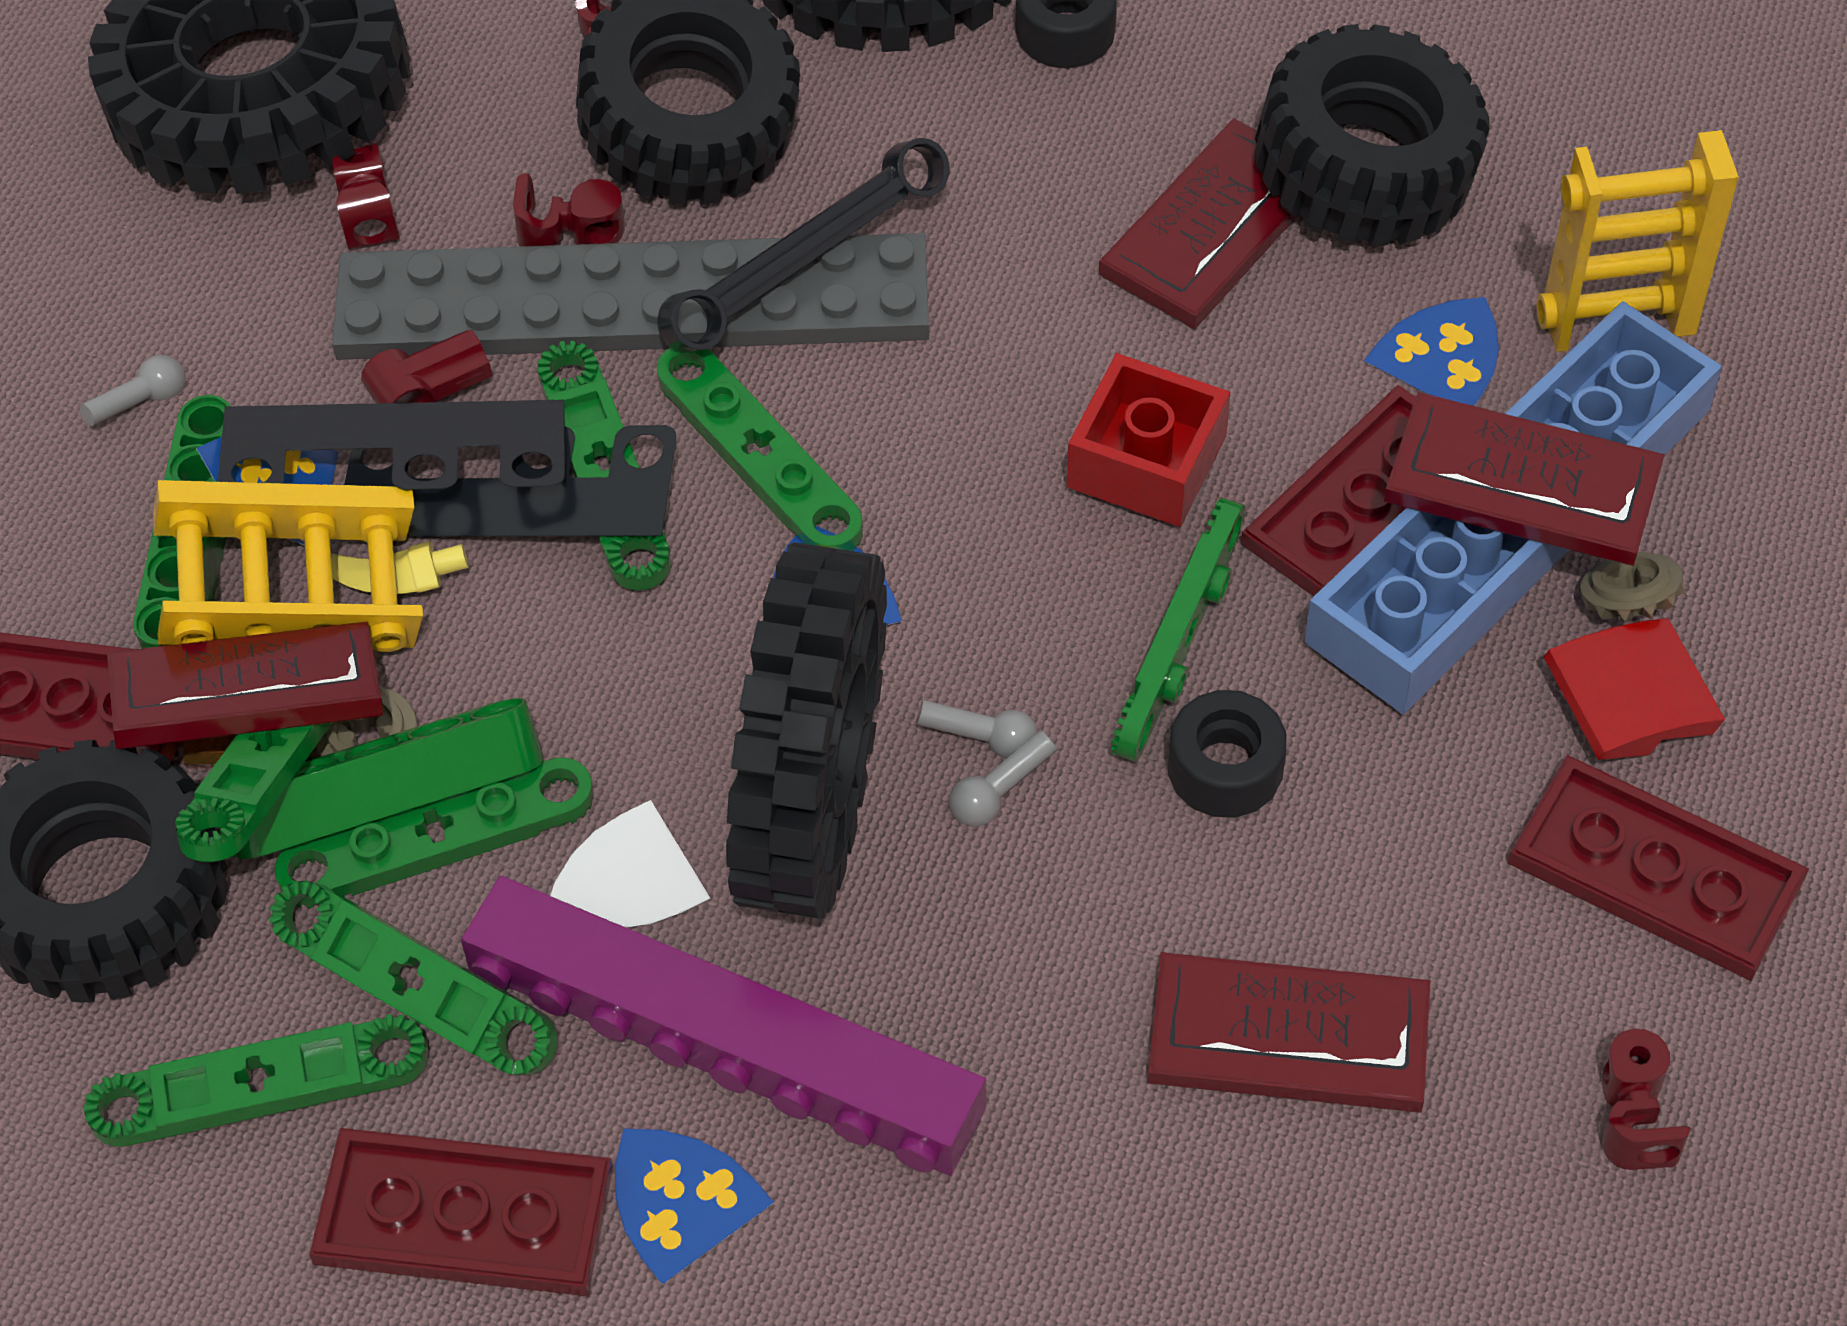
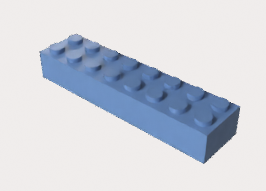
M1622 301L1505 414L1666 455L1710 411L1722 365ZM1406 508L1310 600L1304 643L1404 715L1569 549Z

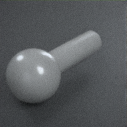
M152 356L141 364L136 378L82 403L79 407L81 416L89 426H93L148 398L159 401L173 398L185 386L186 376L184 369L176 359L170 356Z
M922 700L916 721L917 725L988 742L991 750L996 755L1005 759L1038 733L1034 720L1020 710H1006L995 717L927 700Z
M1040 730L985 777L969 776L958 781L949 795V808L953 817L958 822L972 827L983 826L991 822L999 812L1000 797L1057 750L1051 739Z

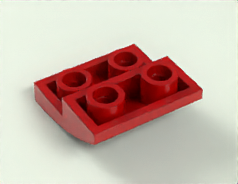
M1669 618L1630 623L1591 633L1551 648L1543 657L1598 760L1650 755L1661 740L1713 735L1725 721L1722 712Z

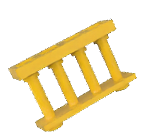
M1722 130L1697 133L1692 157L1690 160H1685L1683 167L1597 177L1588 147L1575 148L1570 174L1563 175L1561 179L1563 208L1545 293L1538 294L1536 302L1539 325L1543 330H1550L1556 352L1568 351L1575 319L1607 316L1622 301L1638 311L1656 309L1659 315L1665 314L1671 333L1677 337L1696 335L1739 178ZM1683 192L1681 200L1675 201L1673 208L1598 217L1601 202ZM1672 233L1671 240L1665 241L1663 247L1589 256L1592 242ZM1662 272L1661 279H1656L1653 286L1581 294L1584 281Z
M158 480L153 510L154 536H173L176 538L179 601H163L157 633L158 645L184 644L368 621L373 650L392 652L401 648H414L423 618L422 605H398L393 541H406L414 511L413 489H400L391 486ZM202 537H237L241 540L244 602L205 601ZM267 538L301 539L305 542L308 603L270 602ZM330 540H363L368 543L372 604L334 603Z

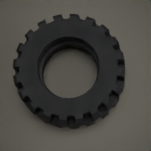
M612 0L611 11L607 8L600 11L592 21L591 32L584 36L580 49L576 94L577 124L581 137L588 141L587 150L595 162L601 166L608 162L607 174L623 186L628 181L635 184V193L653 199L655 194L669 197L668 203L686 205V199H700L701 205L716 203L720 201L722 193L728 192L730 197H736L750 190L751 179L756 182L763 181L774 170L775 161L783 158L788 147L790 133L793 129L801 75L799 60L793 55L794 44L788 32L783 28L777 30L778 19L766 7L755 8L753 6L754 0ZM688 68L705 72L719 79L730 88L738 100L717 112L704 115H686L669 111L655 104L643 94L637 84L646 77L662 70Z
M1358 24L1343 25L1333 34L1327 29L1310 36L1307 42L1302 41L1286 53L1284 60L1278 63L1271 78L1255 135V142L1257 144L1254 152L1256 164L1260 172L1263 173L1262 179L1273 197L1280 195L1281 206L1291 216L1296 217L1299 214L1305 218L1307 227L1320 234H1322L1323 230L1330 231L1338 235L1337 240L1351 244L1355 242V239L1368 240L1369 246H1386L1390 243V240L1397 239L1399 244L1412 242L1420 239L1423 232L1429 235L1444 227L1448 219L1456 216L1463 207L1487 144L1486 138L1490 130L1489 115L1485 109L1486 102L1478 85H1470L1472 77L1460 62L1453 64L1449 61V54L1446 50L1436 44L1429 47L1421 43L1420 36L1405 31L1404 35L1389 32V26L1374 24L1370 27V30L1359 29ZM1339 124H1359L1379 129L1399 140L1403 146H1385L1364 141L1342 129Z
M96 740L74 742V749L59 752L57 746L38 752L40 760L26 767L21 762L4 774L6 782L0 787V964L4 972L18 984L30 982L35 993L50 998H58L61 991L64 990L67 992L71 1002L95 1001V994L106 992L110 999L114 1000L132 995L130 987L147 981L149 987H152L167 979L165 970L175 962L182 967L198 952L194 943L198 937L205 940L210 937L219 921L214 908L219 909L225 903L228 887L224 877V873L228 869L226 859L214 862L196 861L186 857L179 849L175 820L179 817V812L182 809L186 810L187 805L195 798L196 786L193 779L181 767H171L168 757L152 749H144L140 755L136 747L116 749L115 740H110L109 747H99ZM215 827L200 831L201 837H203L204 832H209V837H213V831H216ZM116 837L136 840L150 847L143 865L133 878L124 886L105 897L90 902L66 904L52 902L38 896L41 883L50 868L62 856L82 844L97 839Z

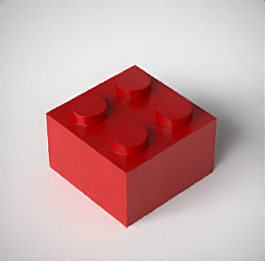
M1116 353L1068 443L1067 488L1181 527L1227 436L1231 392Z

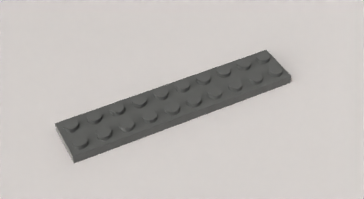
M925 233L849 235L729 317L724 336L713 347L929 340ZM782 238L343 252L339 255L332 341L336 360L371 359L378 353L389 349H401L408 355H411L466 330L474 331L486 355L543 353L544 351H549V346H560L559 342L565 341V345L570 344V341H576L577 345L583 343L588 350L591 348L592 351L668 349L670 347L662 339L657 324L660 307L668 297L694 289L707 290ZM691 299L684 301L677 315L678 327L686 339L692 342H699L707 328L705 312L697 302Z

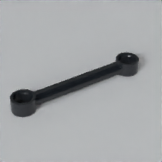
M917 138L894 145L886 153L880 173L707 290L694 289L668 297L661 305L657 318L658 330L664 342L672 349L680 352L705 350L715 346L725 334L727 319L902 199L915 200L940 192L946 185L950 172L948 157L943 148L935 141L927 138ZM909 149L919 152L927 163L928 179L922 189H916L910 185L903 172V160ZM689 299L697 302L702 307L707 318L706 332L699 342H692L686 339L678 327L677 315L679 308L684 301Z

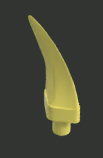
M428 541L394 553L397 594L420 593L440 588L442 583L441 575L469 568L463 544L434 551L432 542ZM331 553L332 578L354 589L371 592L369 559Z

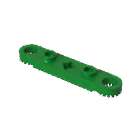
M565 341L559 342L560 346L557 347L551 345L548 352L544 351L541 354L542 358L537 363L539 380L546 400H564V426L572 429L575 434L570 465L574 477H608L609 469L601 470L600 466L595 464L594 458L606 456L607 460L611 462L615 435L624 426L607 382L599 367L597 357L591 348L588 350L583 343L577 345L576 341H570V344L566 345ZM565 365H577L584 369L581 372L582 376L577 375L575 381L573 378H569V382H566L565 378L559 381V377H554L553 374L557 369ZM629 442L624 451L625 460L629 465L639 468ZM663 531L662 536H597L609 571L619 585L632 590H646L657 586L668 576L671 569V556ZM637 549L649 550L656 555L652 559L653 563L648 562L646 568L644 565H640V569H637L635 565L630 568L628 563L624 565L623 559L628 553Z
M670 347L663 352L657 363L659 387L664 392V396L671 399L681 410L683 417L789 530L792 529L804 544L849 551L855 550V547L860 545L861 538L863 537L862 514L858 506L709 349L680 352ZM687 363L688 367H692V364H694L695 368L700 367V370L703 372L698 378L689 381L673 377V370L676 372L678 371V366L682 369L684 364ZM755 443L760 448L769 445L770 453L764 456L758 451L748 453V445ZM828 516H831V520L837 516L839 521L844 519V523L849 525L845 531L837 535H825L816 530V523L820 524L822 518L824 521L828 520Z
M1221 497L1217 501L1215 509L1211 513V519L1213 520L1209 519L1207 524L1212 528L1202 533L1135 680L1134 693L1130 694L1125 706H1123L1121 713L1122 717L1126 719L1120 717L1117 723L1123 725V727H1117L1114 731L1115 736L1111 744L1112 754L1137 762L1147 745L1166 700L1173 703L1178 701L1188 673V667L1182 664L1210 602L1220 604L1227 591L1232 569L1226 566L1242 528L1246 511L1244 504Z
M332 723L237 734L195 790L193 801L187 805L186 810L182 809L179 812V817L175 820L180 851L186 857L201 862L220 861L238 853L245 846ZM221 828L220 835L217 831H213V837H209V832H204L203 837H201L200 831L204 829Z
M563 757L543 761L539 767L526 773L286 848L276 860L275 877L280 891H282V887L294 882L291 876L295 874L294 869L298 870L300 868V863L305 865L307 864L306 860H310V863H314L317 860L319 864L324 863L327 870L324 876L314 883L322 884L342 896L350 893L354 896L538 836L540 831L558 825L565 826L567 822H571L572 825L577 822V818L581 817L583 819L588 809L591 810L592 800L594 799L591 777L588 770L576 760ZM556 779H559L560 782H564V779H567V783L573 781L574 786H578L575 795L563 802H553L543 796L544 788L548 789L550 782L555 784ZM439 822L440 827L444 830L445 839L433 843L428 835L427 826L431 823ZM310 896L305 897L296 906L302 907V905H307V908H314L315 899Z
M305 880L294 881L292 884L282 887V891L273 897L276 900L274 905L271 904L269 911H272V917H269L270 924H273L274 928L272 930L274 934L278 935L283 943L297 949L310 957L311 960L465 1051L478 1056L496 1067L499 1071L511 1075L530 1076L542 1071L552 1061L557 1048L556 1029L549 1017L538 1009L322 884ZM310 896L315 899V904L319 905L317 907V911L320 912V915L317 916L319 922L313 925L314 929L307 930L308 933H300L293 923V910L301 899ZM420 962L417 973L420 977L424 978L422 987L420 989L408 988L403 992L406 981L403 977L399 976L403 965L414 967ZM525 1021L528 1025L532 1026V1031L536 1032L534 1038L537 1039V1043L534 1042L535 1050L530 1052V1057L527 1056L524 1060H515L508 1052L507 1036L513 1026Z
M388 1014L386 1018L380 1019L378 1017L373 1019V1021L353 1025L352 1022L150 1065L148 1066L149 1069L124 1075L114 1073V1077L108 1078L106 1076L101 1078L103 1082L99 1085L95 1083L91 1087L92 1092L88 1093L85 1097L86 1104L83 1111L91 1131L99 1141L109 1146L124 1147L403 1086L415 1080L424 1070L428 1061V1047L420 1026L418 1027L411 1018L408 1020L400 1014L398 1017ZM400 1038L411 1044L410 1054L404 1056V1061L398 1060L396 1065H394V1062H390L389 1066H386L385 1062L380 1064L378 1059H374L376 1049L386 1040ZM263 1068L268 1077L264 1079V1089L258 1092H251L249 1085L246 1083L250 1081L251 1070ZM121 1097H131L138 1100L137 1114L131 1116V1121L126 1119L124 1120L125 1124L121 1125L120 1122H116V1125H113L112 1122L108 1121L106 1123L103 1119L104 1111L112 1101Z

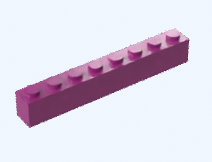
M502 875L498 877L461 938L469 970L503 990L508 987L529 996L531 1001L542 1010L557 1016H562L567 1012L588 1021L595 1031L606 1038L614 1041H623L625 1038L649 1047L653 1055L669 1065L683 1067L686 1063L709 1073L716 1083L730 1091L743 1093L747 1089L771 1099L772 1104L777 1109L791 1117L806 1119L810 1116L833 1126V1129L841 1137L854 1144L866 1146L870 1142L895 1152V1155L901 1162L921 1172H931L934 1169L952 1177L986 1110L985 1077Z

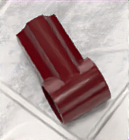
M466 330L411 355H408L401 349L382 351L365 364L361 372V381L375 403L436 402L491 377L492 372L490 362L480 340L473 330Z

